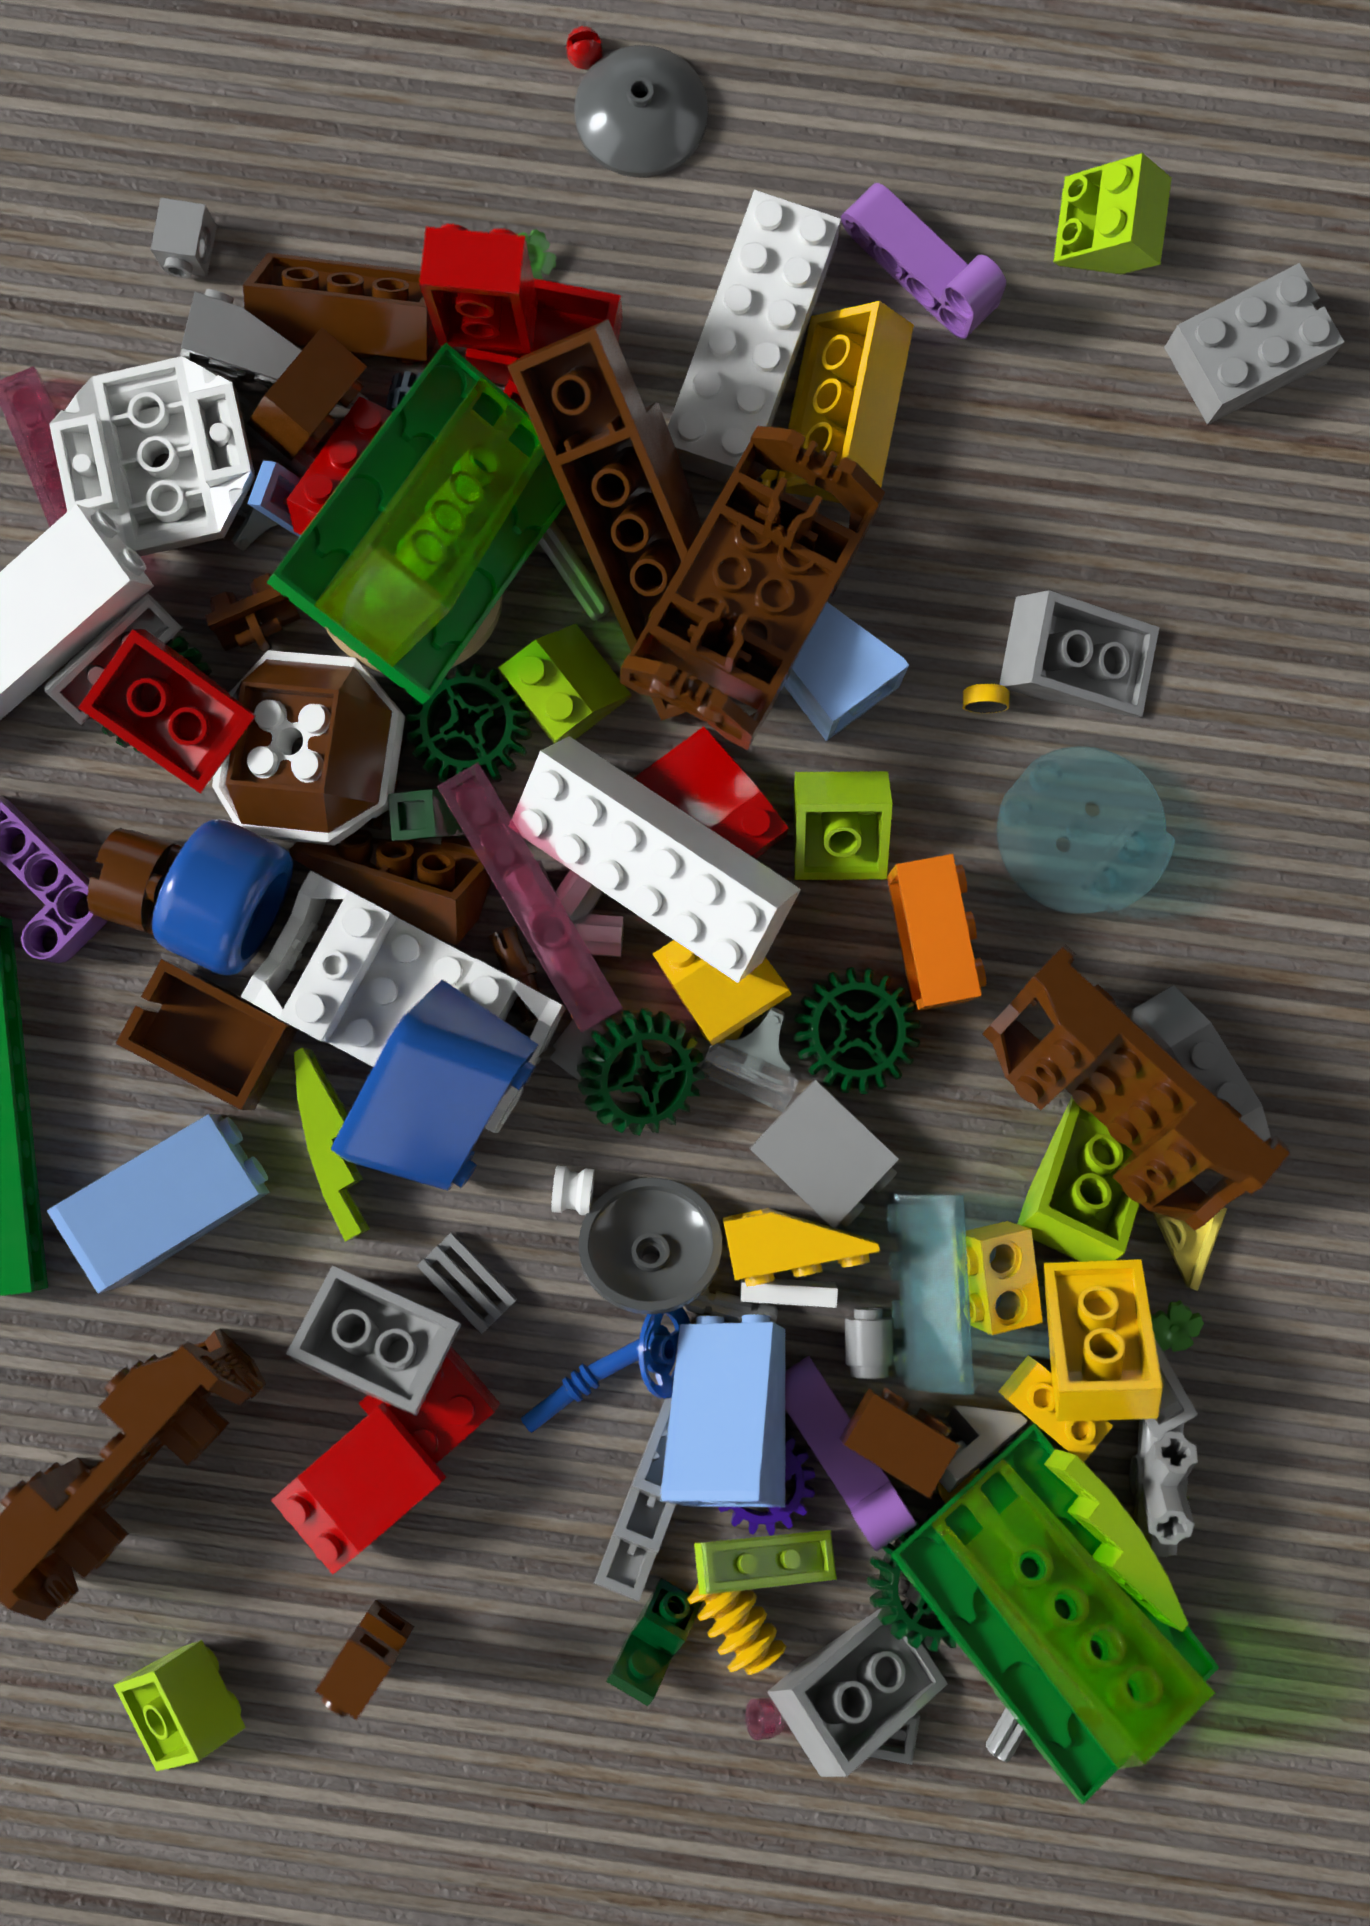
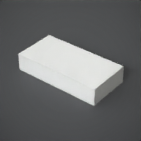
M741 1279V1302L837 1308L838 1288L835 1282L775 1279V1281L770 1283L746 1286L745 1279Z

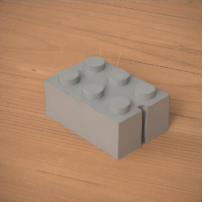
M1300 263L1178 324L1164 348L1207 425L1326 365L1343 345L1344 340L1325 306L1318 310L1315 309L1314 305L1320 298Z

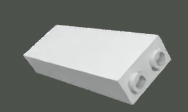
M75 504L0 572V720L154 587L144 573L146 570L144 561L134 550L125 546L117 535L120 532L119 526L102 509L94 510Z

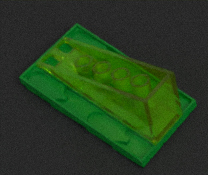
M445 343L266 583L283 596H287L288 600L321 626L328 628V631L362 658L365 657L368 660L367 662L399 687L405 688L406 692L421 704H424L433 695L566 504L564 495L528 413L448 343Z
M1033 1423L898 1547L891 1556L937 1615L938 1620L993 1688L997 1697L1027 1733L1038 1751L1079 1803L1084 1804L1118 1769L1145 1765L1215 1694L1206 1681L1220 1667L1188 1625L1182 1632L1158 1621L1113 1580L1092 1557L1101 1545V1542L1067 1512L1078 1498V1495L1044 1465L1055 1449L1037 1425ZM1091 1646L1094 1648L1096 1656L1093 1654Z

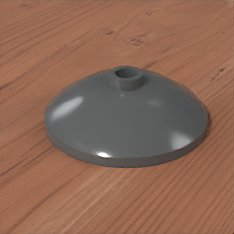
M627 46L603 56L583 77L577 90L574 105L576 128L585 149L605 168L629 177L658 176L679 167L698 148L707 127V95L698 74L680 56L656 46ZM638 91L647 93L643 98H637L633 94Z
M639 1178L626 1181L611 1188L591 1206L590 1212L586 1214L580 1229V1262L590 1285L609 1303L634 1313H666L691 1303L711 1284L721 1261L722 1234L715 1213L698 1193L681 1183L668 1179ZM648 1253H654L659 1257L654 1263H647L642 1258Z

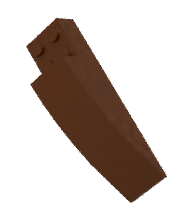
M608 319L526 354L508 365V369L629 648L632 651L699 533L702 524L659 403L656 402L644 407ZM650 654L651 660L660 661L671 666V664ZM678 669V673L682 674L683 671ZM692 675L689 676L693 682L702 685L703 681ZM710 685V690L714 691L715 688ZM721 691L722 694L731 697L728 694ZM651 697L661 721L686 712L663 699Z

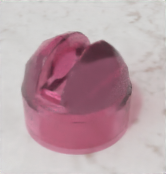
M771 1698L751 1699L747 1704L745 1712L746 1726L754 1740L774 1738L780 1735L785 1728L786 1723L781 1722V1713Z

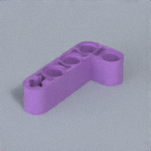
M874 183L842 214L841 222L852 239L956 337L965 339L999 306L1006 287V279L998 265L985 255H977L967 264L884 185Z
M0 795V861L45 904L23 929L21 936L22 947L33 958L53 963L66 962L108 920L95 916L90 911L85 917L78 918L76 915V905L80 899L87 896L90 879L8 799ZM24 833L26 839L25 846L20 852L14 854L11 847L12 841L17 835ZM56 864L58 877L53 884L46 886L43 879L44 873L47 868ZM54 929L58 937L57 944L54 949L46 952L43 947L44 936L47 932Z
M807 1356L786 1370V1411L847 1503L861 1531L876 1552L916 1526L917 1523L884 1470L846 1447L839 1439L850 1418L810 1356Z

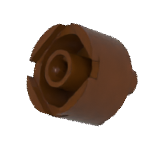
M115 829L103 843L95 860L104 864L100 878L97 879L90 876L87 894L90 913L104 920L153 935L152 919L155 905L164 880L183 845L135 830Z

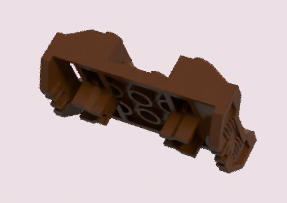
M766 426L756 427L747 448L633 650L622 664L620 683L642 695L663 699L707 722L725 739L746 750L749 749L790 676L793 664L830 596L833 597L879 510L885 494L884 490L857 462L844 457L839 465L836 466L834 463L838 453L831 451L827 457V453L824 450L815 451L818 443L813 440L806 450L803 448L805 441L803 434L793 429ZM767 469L791 472L806 480L805 483L812 487L816 485L833 494L850 512L849 528L818 513L823 498L817 494L811 505L787 494L785 490L788 479L781 477L774 490L756 480ZM650 654L671 664V666L660 661L651 660ZM678 669L683 671L682 674L678 673ZM692 675L703 681L702 685L693 682L689 676ZM710 685L715 688L714 691L710 690ZM721 691L756 709L757 712L752 715L747 714L732 699L722 694Z
M1065 944L1032 977L1023 990L982 1035L993 1044L1005 1078L1015 1087L1016 1092L1021 1098L1033 1103L1041 1111L1063 1089H1066L1079 1107L1091 1112L1108 1128L1110 1135L1116 1141L1126 1145L1133 1151L1131 1156L1112 1176L1122 1186L1123 1191L1130 1199L1141 1203L1149 1211L1182 1220L1196 1231L1209 1222L1228 1203L1246 1191L1253 1194L1262 1188L1290 1154L1289 1148L1277 1136L1273 1139L1268 1138L1266 1141L1262 1140L1240 1120L1243 1115L1226 1100L1215 1097L1130 1020L1116 1006L1114 998L1097 984L1094 987L1075 970L1071 964L1076 954ZM1037 1002L1040 1003L1055 1026L1041 1041L1016 1019L1030 1004L1035 1006ZM1210 1168L1224 1175V1177L1206 1194L1191 1179L1205 1169Z
M217 1329L203 1342L197 1344L187 1342L182 1344L177 1350L164 1356L158 1357L154 1354L145 1363L140 1360L131 1369L124 1367L108 1382L104 1390L109 1395L98 1408L124 1434L120 1431L99 1452L104 1461H100L92 1469L78 1457L62 1466L56 1462L44 1473L41 1470L37 1472L27 1482L21 1480L4 1496L0 1502L5 1507L0 1514V1603L9 1611L45 1621L63 1604H68L79 1592L72 1568L85 1579L94 1568L97 1570L128 1536L129 1533L105 1510L164 1445L188 1466L222 1433L230 1423L206 1401L211 1393L241 1406L246 1400L254 1398L265 1387L266 1382L254 1359L224 1331Z

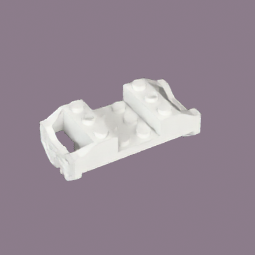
M312 871L309 872L300 888L292 914L269 956L252 975L241 995L245 1000L255 1004L278 1019L319 1041L330 1043L372 1067L375 1065L383 1047L399 1021L442 979L503 1021H505L519 995L538 1018L530 1037L531 1040L539 1044L529 1061L534 1066L539 1064L541 1060L539 1056L542 1052L546 1051L566 1009L562 1004L478 959H474ZM342 899L343 901L283 1008L274 994L288 978L290 972L295 970L296 961L302 957V949L313 937L311 936L312 932L318 928L317 923L321 918L326 900ZM514 1087L509 1089L501 1099L485 1129L493 1133H499L524 1092L523 1087L519 1091Z

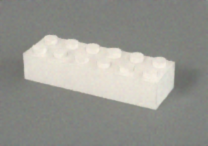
M754 190L668 424V430L683 469L727 483L747 448L756 427L772 426L837 246L840 218Z
M570 736L540 751L509 825V828L737 983L763 962L801 890Z

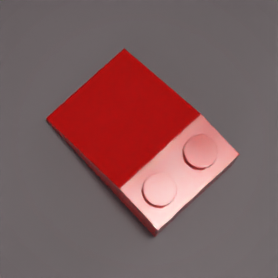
M145 629L131 630L78 707V709L200 794L256 717L253 712L186 658Z
M704 726L633 778L754 859L760 857L787 836L789 827L760 789Z
M383 1402L272 1498L271 1501L313 1550L316 1557L334 1575L436 1488L446 1476Z

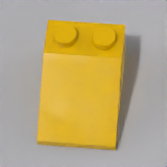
M1142 1259L1044 1263L1051 1373L1057 1422L1158 1419L1163 1388Z

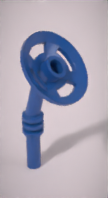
M684 1308L660 1314H647L642 1325L640 1339L588 1366L581 1364L579 1366L580 1372L572 1371L571 1379L568 1377L563 1378V1385L521 1417V1421L527 1430L533 1433L574 1400L577 1402L582 1401V1394L586 1396L591 1394V1387L594 1389L600 1387V1380L638 1360L641 1375L648 1390L658 1398H672L675 1368L671 1376L669 1373L673 1368L677 1354L680 1324H691ZM664 1314L671 1319L675 1327V1331L672 1333L669 1332L667 1327L661 1325ZM647 1369L651 1373H655L658 1385L653 1382Z

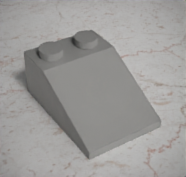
M1050 590L1018 596L1015 599L999 685L1005 686L1008 690L1037 699L1126 716L1143 717L1159 627Z
M332 1265L286 1354L300 1365L338 1383L417 1415L461 1324Z
M882 1608L802 1661L767 1691L820 1777H848L948 1685L923 1644L917 1649L912 1648L907 1643V1636L900 1640L896 1639L890 1633L892 1624L884 1626L878 1620L877 1616Z

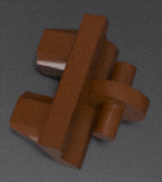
M267 573L253 579V582L250 584L253 595L238 601L233 592L226 591L211 597L212 613L205 615L209 628L216 634L225 651L237 646L243 648L257 642L261 651L265 653L268 650H272L268 636L282 631L283 626L301 619L297 607L288 600L289 598L283 596L266 583L272 574Z

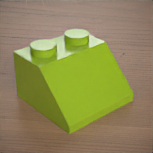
M577 624L535 639L498 667L503 679L509 682L513 693H517L520 696L524 707L530 711L531 716L553 744L569 736L574 740L632 697V694L620 683V679Z
M888 771L795 772L793 809L794 880L887 879L893 805Z
M203 1640L182 1646L114 1684L156 1772L199 1762L246 1728L240 1716V1703L236 1696L227 1690L218 1672L219 1662L211 1649L205 1646Z

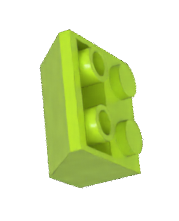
M1143 153L1065 176L1053 262L1063 267L1114 274H1125L1160 265L1172 177Z

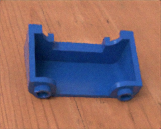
M442 979L403 1016L392 1031L334 1140L331 1151L348 1162L449 1191L454 1184L462 1188L477 1167V1164L471 1161L475 1154V1151L472 1150L503 1096L511 1087L519 1091L533 1073L536 1066L529 1061L539 1044Z

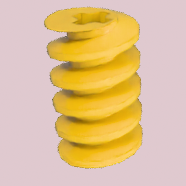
M697 1584L687 1600L690 1604L703 1600L706 1603L697 1617L700 1621L713 1617L716 1620L707 1634L710 1638L720 1635L726 1637L717 1651L720 1655L731 1652L736 1654L735 1658L727 1666L730 1672L744 1669L747 1675L760 1672L773 1664L785 1652L786 1645L782 1640H774L777 1630L773 1624L763 1623L767 1616L763 1607H753L757 1598L753 1590L699 1595Z

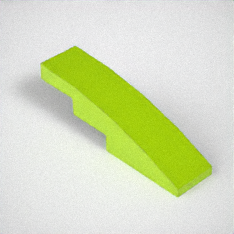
M300 1048L294 1052L297 1100L307 1150L323 1197L346 1242L370 1230L348 1191V1188L362 1181L363 1178L355 1163L348 1162L331 1151L333 1142L348 1113L312 1049Z
M1055 1449L1044 1465L1078 1495V1498L1067 1512L1101 1542V1545L1090 1559L1158 1621L1183 1632L1188 1625L1187 1619L1166 1572L1142 1531L1109 1488L1077 1455Z

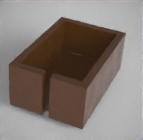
M161 959L141 995L147 1001L162 1004L159 1012L151 1008L135 1006L115 1044L240 1110H255L298 1029L179 964Z

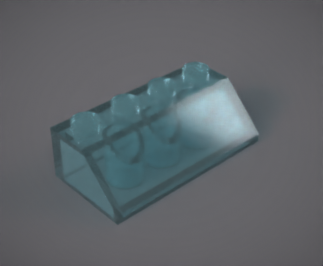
M951 1191L894 1194L895 1204L887 1205L889 1233H896L897 1252H890L889 1255L891 1280L899 1281L900 1300H892L894 1329H901L902 1348L894 1349L896 1377H904V1384L909 1390L964 1395L974 1394L963 1195Z

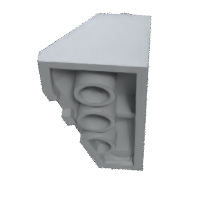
M206 289L205 295L194 292L181 345L180 357L183 356L203 368L211 370L215 374L239 381L241 376H245L246 373L255 375V381L270 389L302 350L244 308L234 305V298L230 295L212 289ZM359 392L347 408L341 403H338L335 407L350 410L359 397L366 400L368 398Z

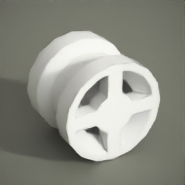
M557 1165L552 1192V1212L562 1213L566 1209H573L580 1215L586 1216L592 1206L595 1169L585 1168L581 1172H571L567 1166Z

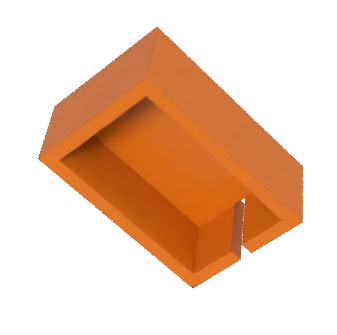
M953 854L896 864L888 874L887 882L911 1002H914L916 1005V1009L913 1012L966 1003L982 996L980 987L986 986V974L982 959H974L971 940L977 939V930L973 913L971 911L965 912L961 894L967 893V880L963 865H955Z

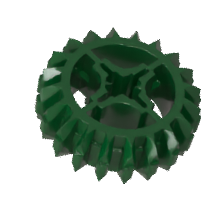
M458 664L454 667L455 677L448 679L446 675L433 695L424 704H421L414 697L412 698V704L421 710V713L407 714V722L415 727H419L408 732L407 739L410 743H421L412 753L417 760L428 758L423 766L428 774H432L440 769L438 779L441 783L447 784L456 773V785L458 788H466L469 776H473L477 788H484V774L490 773L493 780L498 783L502 781V776L497 769L503 764L511 772L517 768L514 761L509 757L511 753L521 757L526 755V748L516 742V740L531 739V730L519 725L527 723L532 718L529 710L519 709L523 706V701L517 693L510 695L513 689L507 680L502 681L498 685L500 678L498 670L491 669L483 679L482 668L479 664H473L470 676H466L462 665ZM467 693L483 694L494 699L497 703L491 706L485 703L484 705L474 707L466 704L460 695ZM448 702L452 711L451 718L446 725L439 728L441 733L434 736L435 719L441 708ZM461 709L468 719L471 718L477 730L475 733L480 741L479 744H476L473 737L465 732L462 723L464 720L459 713ZM506 716V728L503 738L491 752L487 744V735L492 728L499 725L497 720ZM459 746H468L476 752L479 759L471 761L456 760L446 756L441 750L447 747L453 750Z
M850 967L845 972L846 983L841 984L839 976L835 972H831L827 977L832 989L828 991L823 984L816 982L813 984L812 989L820 999L816 1002L812 998L804 996L800 1001L805 1008L811 1010L810 1016L805 1014L795 1015L794 1021L798 1024L808 1025L807 1031L795 1033L793 1038L797 1042L808 1040L810 1047L800 1051L798 1056L801 1060L811 1055L815 1056L817 1062L808 1069L811 1075L818 1073L822 1067L829 1071L822 1082L826 1087L831 1086L836 1076L842 1078L840 1084V1092L848 1093L852 1080H857L859 1093L867 1094L869 1078L873 1079L875 1086L879 1090L884 1089L887 1085L882 1074L886 1071L892 1078L898 1080L902 1077V1073L894 1063L898 1060L905 1065H911L914 1061L911 1055L903 1052L904 1046L910 1048L919 1047L920 1040L914 1037H906L907 1030L920 1028L921 1023L919 1020L906 1021L904 1014L912 1012L916 1009V1005L914 1002H909L900 1007L896 1000L905 994L906 989L900 986L892 994H889L885 989L890 984L891 977L887 974L880 979L878 985L872 984L874 977L873 969L867 968L863 973L862 982L856 980L855 969ZM846 993H863L872 996L879 1002L867 1012L857 1013L849 1009L846 1004L843 1005L836 997ZM826 1007L832 1014V1018L836 1021L839 1032L835 1041L824 1050L819 1039L818 1027L821 1014ZM889 1012L894 1025V1040L887 1054L882 1048L883 1045L877 1039L875 1030L878 1022ZM873 1014L874 1018L867 1024L868 1030L863 1032L868 1034L867 1042L857 1038L847 1042L840 1048L839 1044L847 1038L845 1032L850 1030L845 1027L847 1020L850 1019L856 1024L861 1020L868 1019ZM856 1048L870 1056L877 1065L870 1069L853 1070L845 1068L834 1061L846 1050Z
M642 1007L636 1019L629 1010H623L622 1023L617 1024L612 1018H606L605 1024L609 1030L604 1035L597 1030H591V1037L597 1043L595 1048L591 1046L581 1047V1053L589 1060L577 1065V1072L581 1077L585 1078L578 1083L579 1091L583 1095H588L584 1102L590 1111H597L596 1117L602 1124L607 1125L612 1121V1127L620 1133H623L629 1126L630 1131L634 1135L640 1136L645 1124L653 1133H659L660 1121L663 1119L670 1125H676V1117L673 1113L678 1109L682 1112L690 1113V1106L685 1101L688 1096H700V1090L692 1082L705 1078L704 1071L696 1066L704 1060L703 1054L698 1049H694L697 1045L696 1037L690 1032L685 1033L686 1026L679 1019L671 1022V1017L664 1011H659L653 1017V1013L648 1008ZM650 1039L669 1044L672 1052L662 1054L660 1051L649 1053L642 1045V1040ZM624 1049L620 1060L612 1064L616 1056ZM642 1060L648 1068L642 1069L645 1073L640 1076V1083L634 1075H640L637 1070L642 1067ZM667 1081L666 1085L659 1091L660 1086ZM620 1090L622 1093L634 1091L639 1097L640 1102L627 1103L612 1098L609 1092Z
M928 1514L927 1517H926V1519H925V1523H926L934 1514ZM913 1516L917 1525L911 1528L909 1532H905L896 1538L897 1540L893 1544L889 1543L882 1549L886 1552L883 1559L877 1556L870 1558V1564L880 1570V1574L867 1577V1584L872 1588L879 1589L869 1600L875 1608H882L877 1616L878 1620L884 1626L892 1624L890 1633L896 1639L900 1640L907 1636V1643L912 1648H919L923 1641H925L926 1647L930 1651H938L941 1638L949 1648H956V1641L938 1620V1617L920 1619L924 1613L929 1615L932 1609L911 1582L905 1594L907 1601L903 1606L900 1601L898 1587L901 1569L891 1554L923 1525L918 1518Z

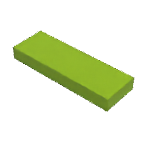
M831 1530L694 1544L699 1595L837 1580Z

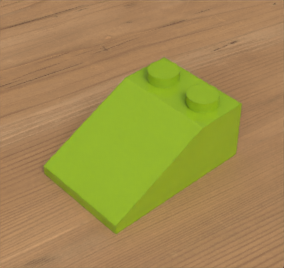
M1071 1097L1031 1183L1017 1224L1032 1229L1034 1240L1079 1262L1116 1260L1126 1251L1139 1203L1130 1199L1123 1191L1122 1186L1112 1176L1131 1156L1133 1151L1126 1145L1116 1141L1110 1135L1108 1128L1091 1112L1079 1107L1073 1097Z

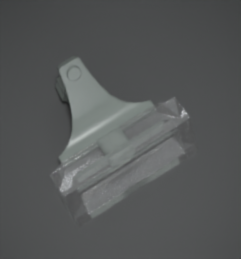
M772 1007L764 1013L761 1018V1024L748 1036L738 1040L726 1039L725 1043L711 1045L701 1069L704 1071L705 1078L784 1112L799 1080L789 1072L791 1068L784 1062L779 1050L780 1029L783 1028L785 1021L784 1012Z

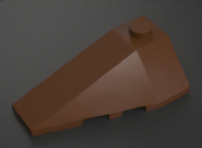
M360 829L335 846L296 842L289 849V853L294 860L329 881L379 906L427 934L454 945H458L479 920L499 861V850L459 838L442 837L441 844L415 842V840L392 841V839L372 838L369 830Z

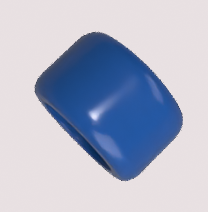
M213 819L205 822L191 835L182 847L164 880L152 919V931L155 940L166 950L215 973L234 975L241 972L252 961L264 944L282 909L293 873V860L290 853L281 845L224 819Z

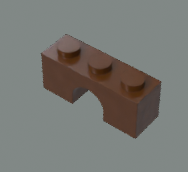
M375 1600L315 1689V1692L322 1696L324 1705L337 1715L344 1717L350 1715L357 1720L390 1671L399 1655V1651L415 1626Z

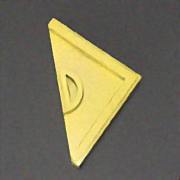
M1222 1208L1209 1222L1196 1231L1182 1220L1152 1212L1188 1288L1196 1291L1199 1289L1227 1208Z

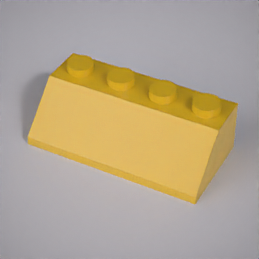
M881 301L811 316L788 429H793L805 436L803 448L806 450L813 440L818 443L815 451L824 450L827 453V457L831 451L838 453L834 465L838 466L841 459L847 457L857 462L880 487H882L914 327L911 322ZM779 471L777 484L781 477L788 479L786 493L815 498L817 494L823 498L822 500L840 503L833 494L816 485L812 487L805 483L806 480L791 472Z

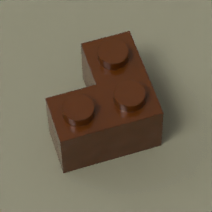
M321 327L264 395L247 424L290 461L294 459L301 449L309 455L336 421L330 415V412L338 403L347 408L364 387L357 379L367 366Z
M886 1387L881 1395L869 1388L839 1439L849 1449L930 1498L959 1448V1445L949 1437L952 1428L921 1407L916 1415L907 1410L910 1402Z

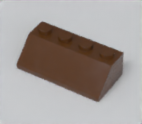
M267 252L243 284L244 309L293 345L306 346L320 328L323 327L358 358H372L381 355L395 357L401 363L414 364L428 360L437 338L419 285L421 271Z

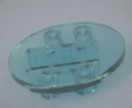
M1095 747L1062 748L1034 760L1004 795L997 817L998 847L1002 861L1012 879L1027 895L1037 902L1066 913L1091 914L1107 911L1111 914L1136 902L1148 893L1161 878L1169 864L1175 844V838L1166 831L1164 809L1149 779L1125 758ZM1089 802H1094L1099 807V814L1095 817L1089 816L1085 811V806ZM1058 838H1065L1069 841L1070 849L1068 852H1061L1057 849L1056 841Z

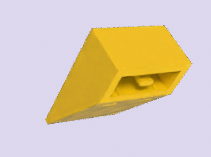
M770 1208L723 1217L735 1280L745 1279L746 1286L775 1281L773 1273L790 1269L794 1277L822 1272L821 1263L835 1260L838 1261V1264H841V1267L865 1264L870 1262V1253L880 1252L879 1244L870 1238L837 1228L833 1229L831 1226Z

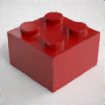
M452 1346L417 1415L384 1402L435 1464L487 1420L501 1404ZM367 1395L358 1404L369 1415L384 1401Z

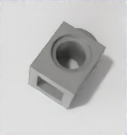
M160 198L150 250L162 269L168 274L178 278H190L191 275L207 277L217 225L206 205Z

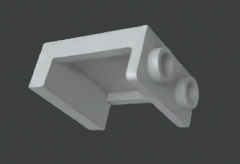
M816 1080L808 1085L749 1148L833 1229L839 1223L847 1227L862 1212L865 1206L860 1200L872 1188L877 1193L880 1192L894 1178L897 1172L892 1166L899 1160Z

